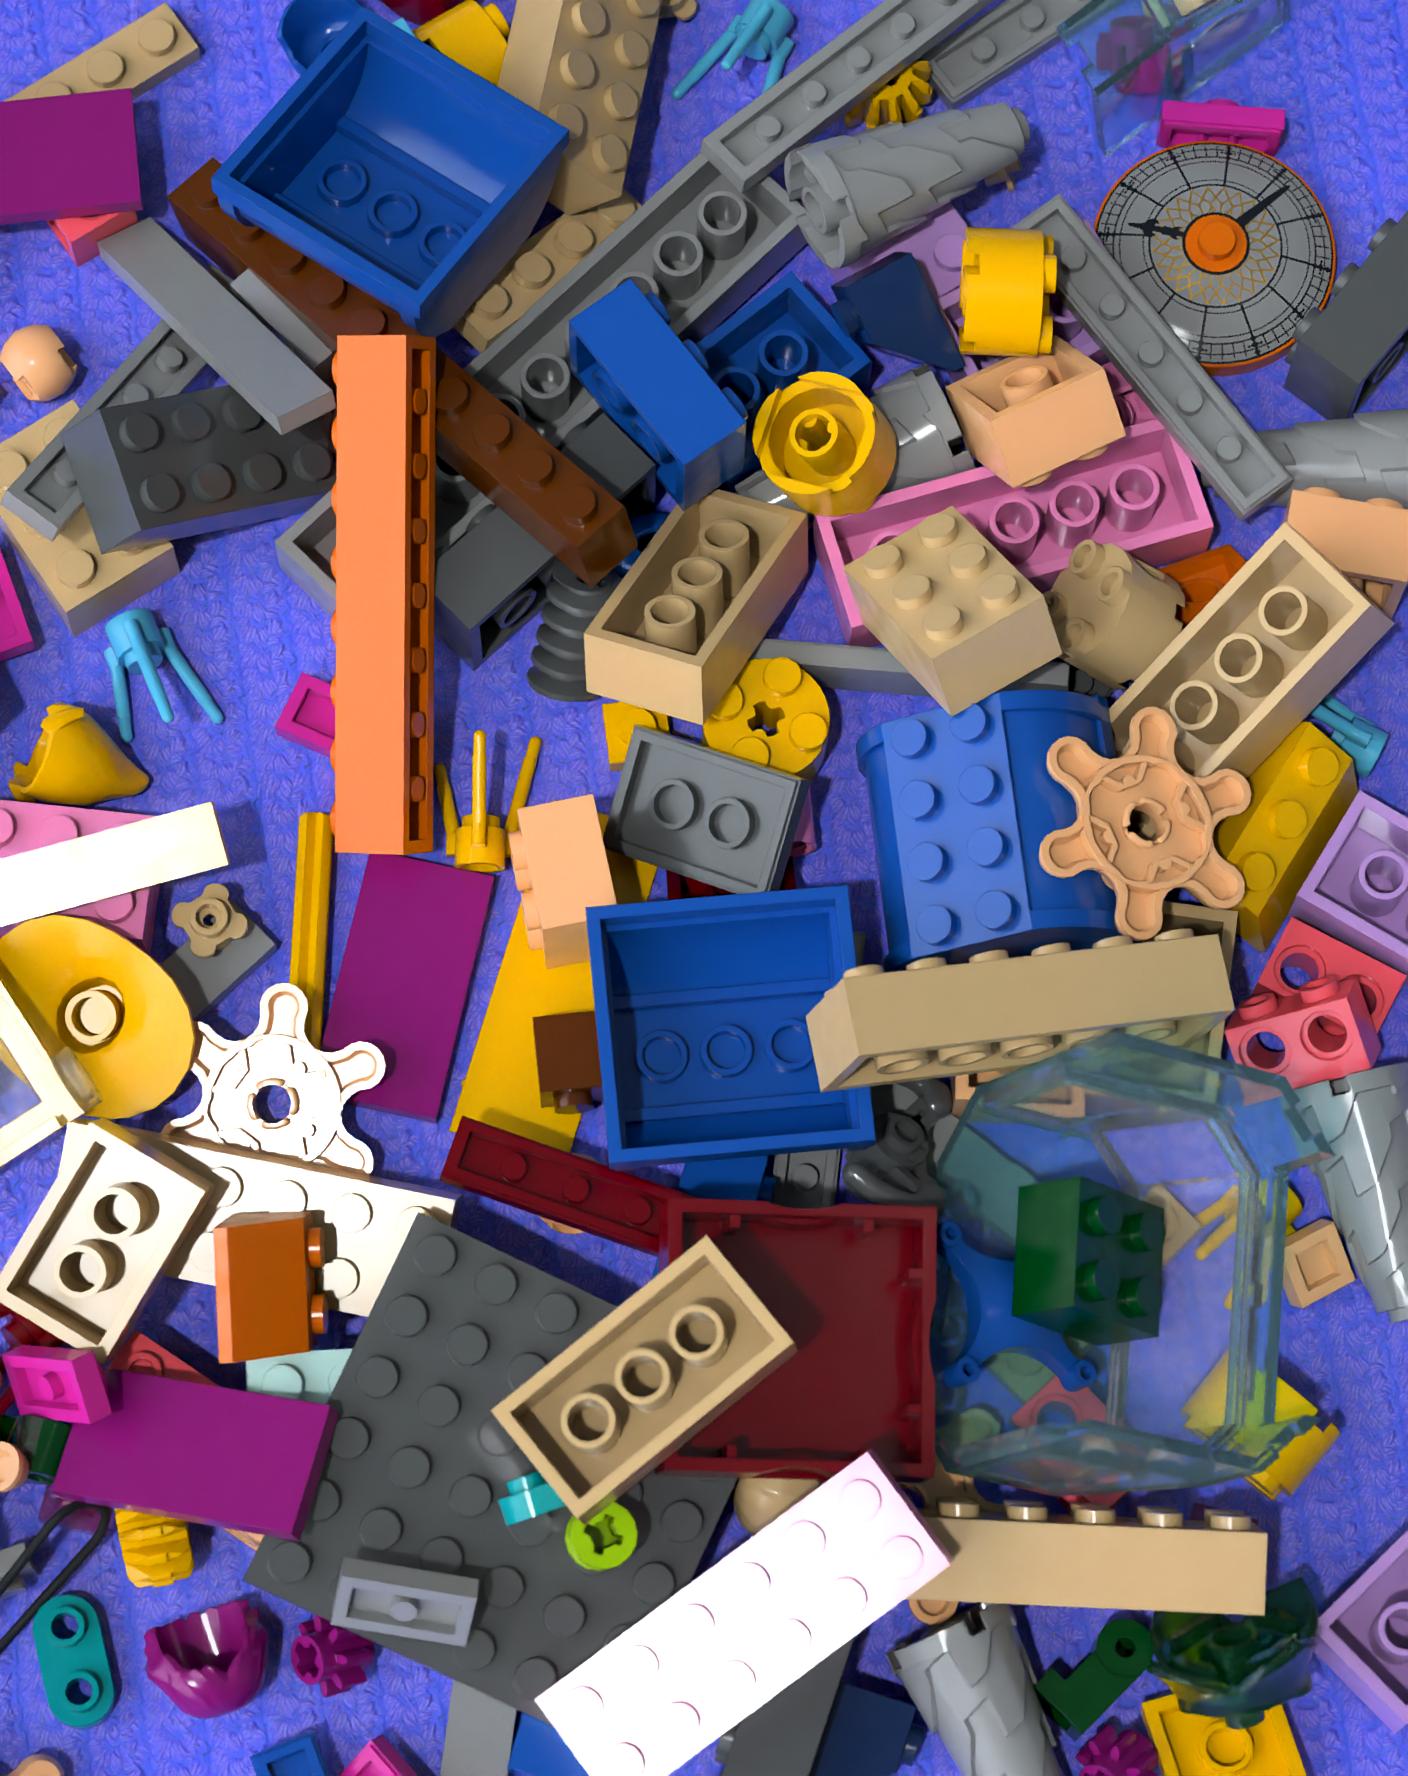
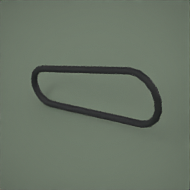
M74 1500L60 1508L45 1523L1 1579L0 1597L53 1529L66 1516L87 1507L96 1508L100 1512L99 1525L91 1539L0 1639V1654L36 1615L40 1607L56 1593L99 1545L110 1523L109 1507Z

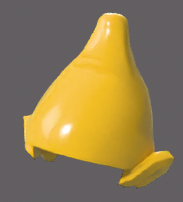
M62 701L55 702L46 708L49 716L42 720L41 727L43 730L28 765L25 766L17 761L13 767L14 778L9 780L10 791L18 802L35 803V799L45 803L68 806H89L104 801L131 797L143 792L149 783V777L146 773L137 768L123 754L106 731L89 714L84 712V708Z

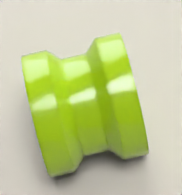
M613 1502L586 1525L572 1515L566 1525L564 1540L568 1553L577 1564L589 1570L602 1571L619 1566L631 1556L636 1547L638 1531L635 1520L627 1509Z

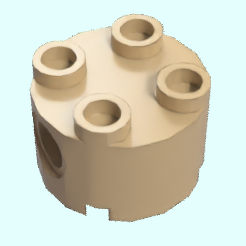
M1091 539L1079 543L1070 555L1068 568L1061 571L1051 590L1043 593L1063 653L1058 658L1115 690L1126 689L1121 683L1129 679L1134 682L1182 630L1183 623L1175 619V614L1177 610L1176 603L1185 608V597L1177 581L1132 557L1129 552L1112 543L1098 544Z

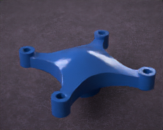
M945 1221L937 1225L936 1253L945 1259L956 1274L964 1292L968 1316V1329L964 1346L957 1359L944 1368L943 1378L945 1383L952 1389L965 1387L978 1379L980 1375L979 1367L990 1356L999 1353H1017L1031 1357L1047 1366L1060 1379L1064 1389L1069 1392H1077L1092 1385L1096 1380L1094 1366L1089 1361H1079L1068 1349L1061 1333L1012 1316L1015 1261L996 1259L975 1251L962 1240L961 1229L953 1221Z

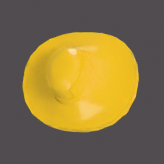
M51 915L26 920L1 937L0 977L84 1105L87 1112L83 1115L97 1118L105 1117L106 1119L134 1117L157 1108L176 1093L191 1068L196 1036L191 1010L175 980L153 957L107 927L89 919L63 915ZM0 1038V1058L20 1079L30 1085Z

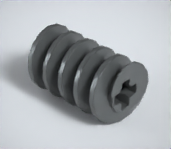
M557 560L551 570L555 580L549 583L546 591L550 602L544 604L541 612L544 623L539 626L536 632V639L539 645L535 646L531 653V660L534 666L529 668L526 678L528 684L540 695L565 702H581L598 696L586 690L584 632L623 578L612 569L591 588L564 563Z

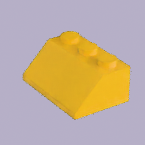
M1301 722L1249 776L1247 782L1250 785L1251 801L1247 809L1237 816L1220 820L1213 832V843L1218 855L1237 868L1242 874L1245 883V893L1242 900L1234 907L1226 910L1238 912L1236 933L1257 951L1261 952L1267 950L1288 915L1297 893L1358 793L1353 759L1311 722ZM1189 892V893H1190L1193 897H1195L1200 903H1202L1195 895H1193L1191 892Z

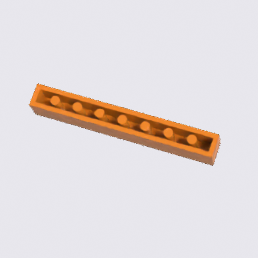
M337 335V352L332 361V376L337 386V416L333 421L331 432L333 446L337 451L336 482L331 493L332 508L336 514V546L331 556V570L336 579V610L331 619V635L336 644V674L333 676L330 687L331 701L335 707V738L330 749V762L335 771V802L330 812V827L335 836V852L407 855L433 852L436 337L414 335Z

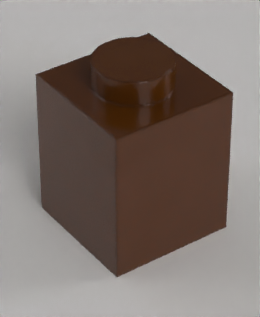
M595 1011L533 1017L541 1108L554 1107L555 1113L566 1115L592 1110L593 1103L603 1102Z

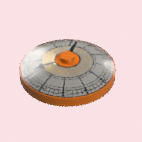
M1196 141L1171 146L1151 154L1126 171L1114 184L1100 206L1093 229L1110 256L1210 377L1244 374L1272 364L1287 355L1297 341L1292 336L1299 323L1313 307L1323 312L1332 288L1336 265L1335 241L1329 219L1319 199L1305 181L1288 166L1262 151L1245 145L1222 141Z

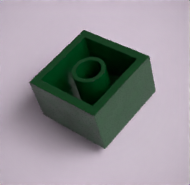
M1082 1176L1019 1187L1012 1316L1095 1346L1159 1337V1316L1162 1305V1250L1165 1240L1164 1208Z

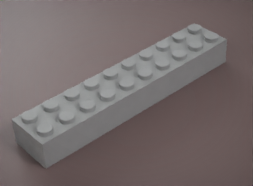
M700 152L524 313V316L491 346L474 358L463 370L558 449L560 442L572 428L582 422L589 426L604 413L570 370L569 320L631 278L643 295L650 291L659 298L671 318V323L668 326L681 342L690 339L697 344L807 244L795 217L805 214L806 210L796 200L789 202L787 191L768 174L742 194ZM435 453L436 550L443 545H447L449 548L455 545L468 533L466 527L470 520L482 508L494 503ZM331 489L274 542L279 567L332 618L336 610V579L331 570V556L336 546V514L332 508Z

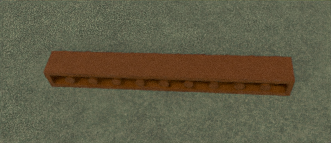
M213 157L167 196L186 238L234 280L245 270L250 269L333 352V356L337 352V335L422 336L406 326L401 320L400 315L375 298L258 226H244L226 215L219 205L218 196L212 192L211 177L222 166ZM436 347L435 453L592 588L638 547L624 505Z

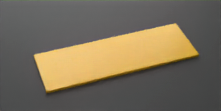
M597 812L603 837L609 815ZM605 849L617 905L647 902L658 867ZM521 901L465 1080L461 1081L463 1087L449 1131L456 1133L463 1115L570 1153L582 1113L557 1114L554 1107L541 1108L533 1017L595 1011L590 961L546 969L543 950L530 951Z

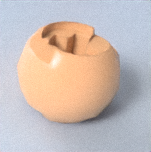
M46 324L27 325L14 331L4 342L0 353V362L13 376L12 380L31 402L50 401L63 395L73 384L78 371L77 363L75 364L63 349L65 347L64 344Z

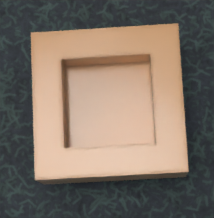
M1319 1219L1268 1246L1287 1299L1292 1306L1303 1309L1355 1281L1333 1221Z

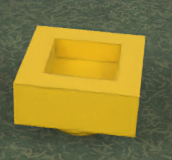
M624 702L602 704L610 771L622 770L635 725H645L669 733L668 718L665 714Z

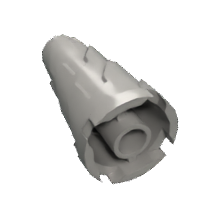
M1000 102L992 105L985 104L975 108H967L962 111L949 109L905 124L902 122L887 123L849 136L841 135L803 145L791 150L785 158L784 176L789 202L802 197L806 213L795 217L806 241L825 265L831 269L836 267L840 269L858 261L875 249L876 246L928 220L926 214L977 187V182L1018 161L1017 156L1023 153L1025 143L1030 140V128L1019 108H1010L1005 102Z
M927 363L913 368L873 390L875 396L869 399L884 414L894 428L896 435L894 469L886 486L878 495L975 469L969 450L963 452L960 443H962L960 437L963 435L932 370H929ZM763 469L734 486L738 495L807 513L808 530L813 528L814 514L796 506L767 477Z
M1408 408L1355 413L1354 418L1294 423V428L1255 431L1293 478L1290 487L1264 506L1287 507L1292 490L1303 491L1310 487H1322L1336 491L1344 499L1366 502L1372 498H1385L1400 503L1403 509H1408ZM1201 473L1202 487H1212ZM1214 489V497L1221 498Z
M1408 1062L1345 1075L1346 1077L1331 1082L1329 1080L1322 1081L1283 1094L1287 1112L1291 1115L1310 1172L1319 1178L1337 1232L1344 1236L1352 1261L1363 1285L1371 1296L1376 1313L1388 1311L1391 1324L1408 1320Z
M980 1603L953 1615L948 1621L940 1625H933L927 1628V1632L922 1634V1639L914 1642L912 1636L885 1652V1656L893 1674L902 1681L932 1735L935 1733L939 1734L962 1776H1063L1053 1751V1747L1057 1746L1033 1686L1037 1683V1680L1016 1628L1017 1620L1010 1604Z

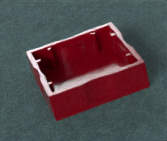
M668 1198L660 1207L658 1274L707 1235L793 1340L798 1352L655 1468V1476L829 1481L870 1449H873L896 1482L922 1483L934 1478L935 1378L930 1360L929 1335L933 1309L936 1304L937 1207L842 1203L824 1208L799 1209L784 1207L766 1201Z

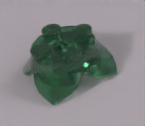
M1300 1577L1266 1591L1265 1616L1245 1615L1240 1622H1233L1224 1614L1154 1611L1149 1635L1151 1648L1158 1662L1150 1661L1146 1666L1147 1672L1164 1682L1176 1695L1181 1712L1213 1718L1224 1717L1225 1725L1232 1729L1253 1727L1264 1720L1265 1710H1269L1290 1699L1304 1696L1312 1690L1313 1684L1309 1663L1318 1645L1317 1638H1315L1318 1628L1317 1603L1304 1579Z

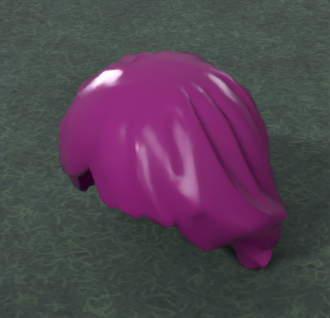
M235 1599L228 1604H221L218 1608H207L203 1614L189 1613L186 1620L180 1618L163 1627L156 1626L147 1630L144 1635L146 1642L144 1653L147 1656L145 1667L147 1678L153 1681L183 1713L198 1719L217 1718L242 1709L256 1698L263 1687L268 1663L269 1636L265 1627L258 1622V1609H251L248 1599Z

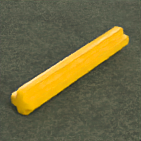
M306 812L299 817L289 984L300 988L308 1000L309 1010L305 1020V1033L308 1041L316 1049L320 1050L322 1045L334 834L330 827V814Z

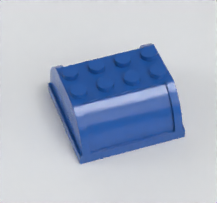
M362 6L211 177L212 192L218 196V202L222 211L244 226H258L399 313L403 323L425 337H436L454 327L529 237L553 188L562 152L569 145V130Z
M1059 690L1002 691L993 693L976 704L973 703L969 708L953 717L943 707L880 723L860 737L856 744L857 765L859 772L866 778L889 951L884 959L885 973L904 971L908 964L926 958L942 957L945 958L947 965L969 963V959L972 956L987 951L1006 950L1008 951L1009 958L1031 956V952L1034 949L1049 944L1069 943L1071 951L1093 949V944L1100 940L1122 936L1118 932L1114 921L1116 895L1114 890L1110 889L1103 882L1101 874L1094 870H1085L1071 878L1063 879L1046 873L1039 862V849L1044 837L1054 830L1072 826L1077 820L1076 802L1072 794L1048 773L1047 753L1049 748L1059 738L1072 736L1086 742L1099 756L1108 759L1116 758L1108 701L1099 695L1087 696ZM1132 940L1133 944L1143 943V941Z
M848 885L586 907L585 915L609 1169H615V1172L636 1170V1167L835 1149H844L847 1152L866 1150L868 1146L875 1145L876 1137L870 1086L821 1092L806 1021V1015L824 998V993L832 989L843 978L844 972L857 967Z

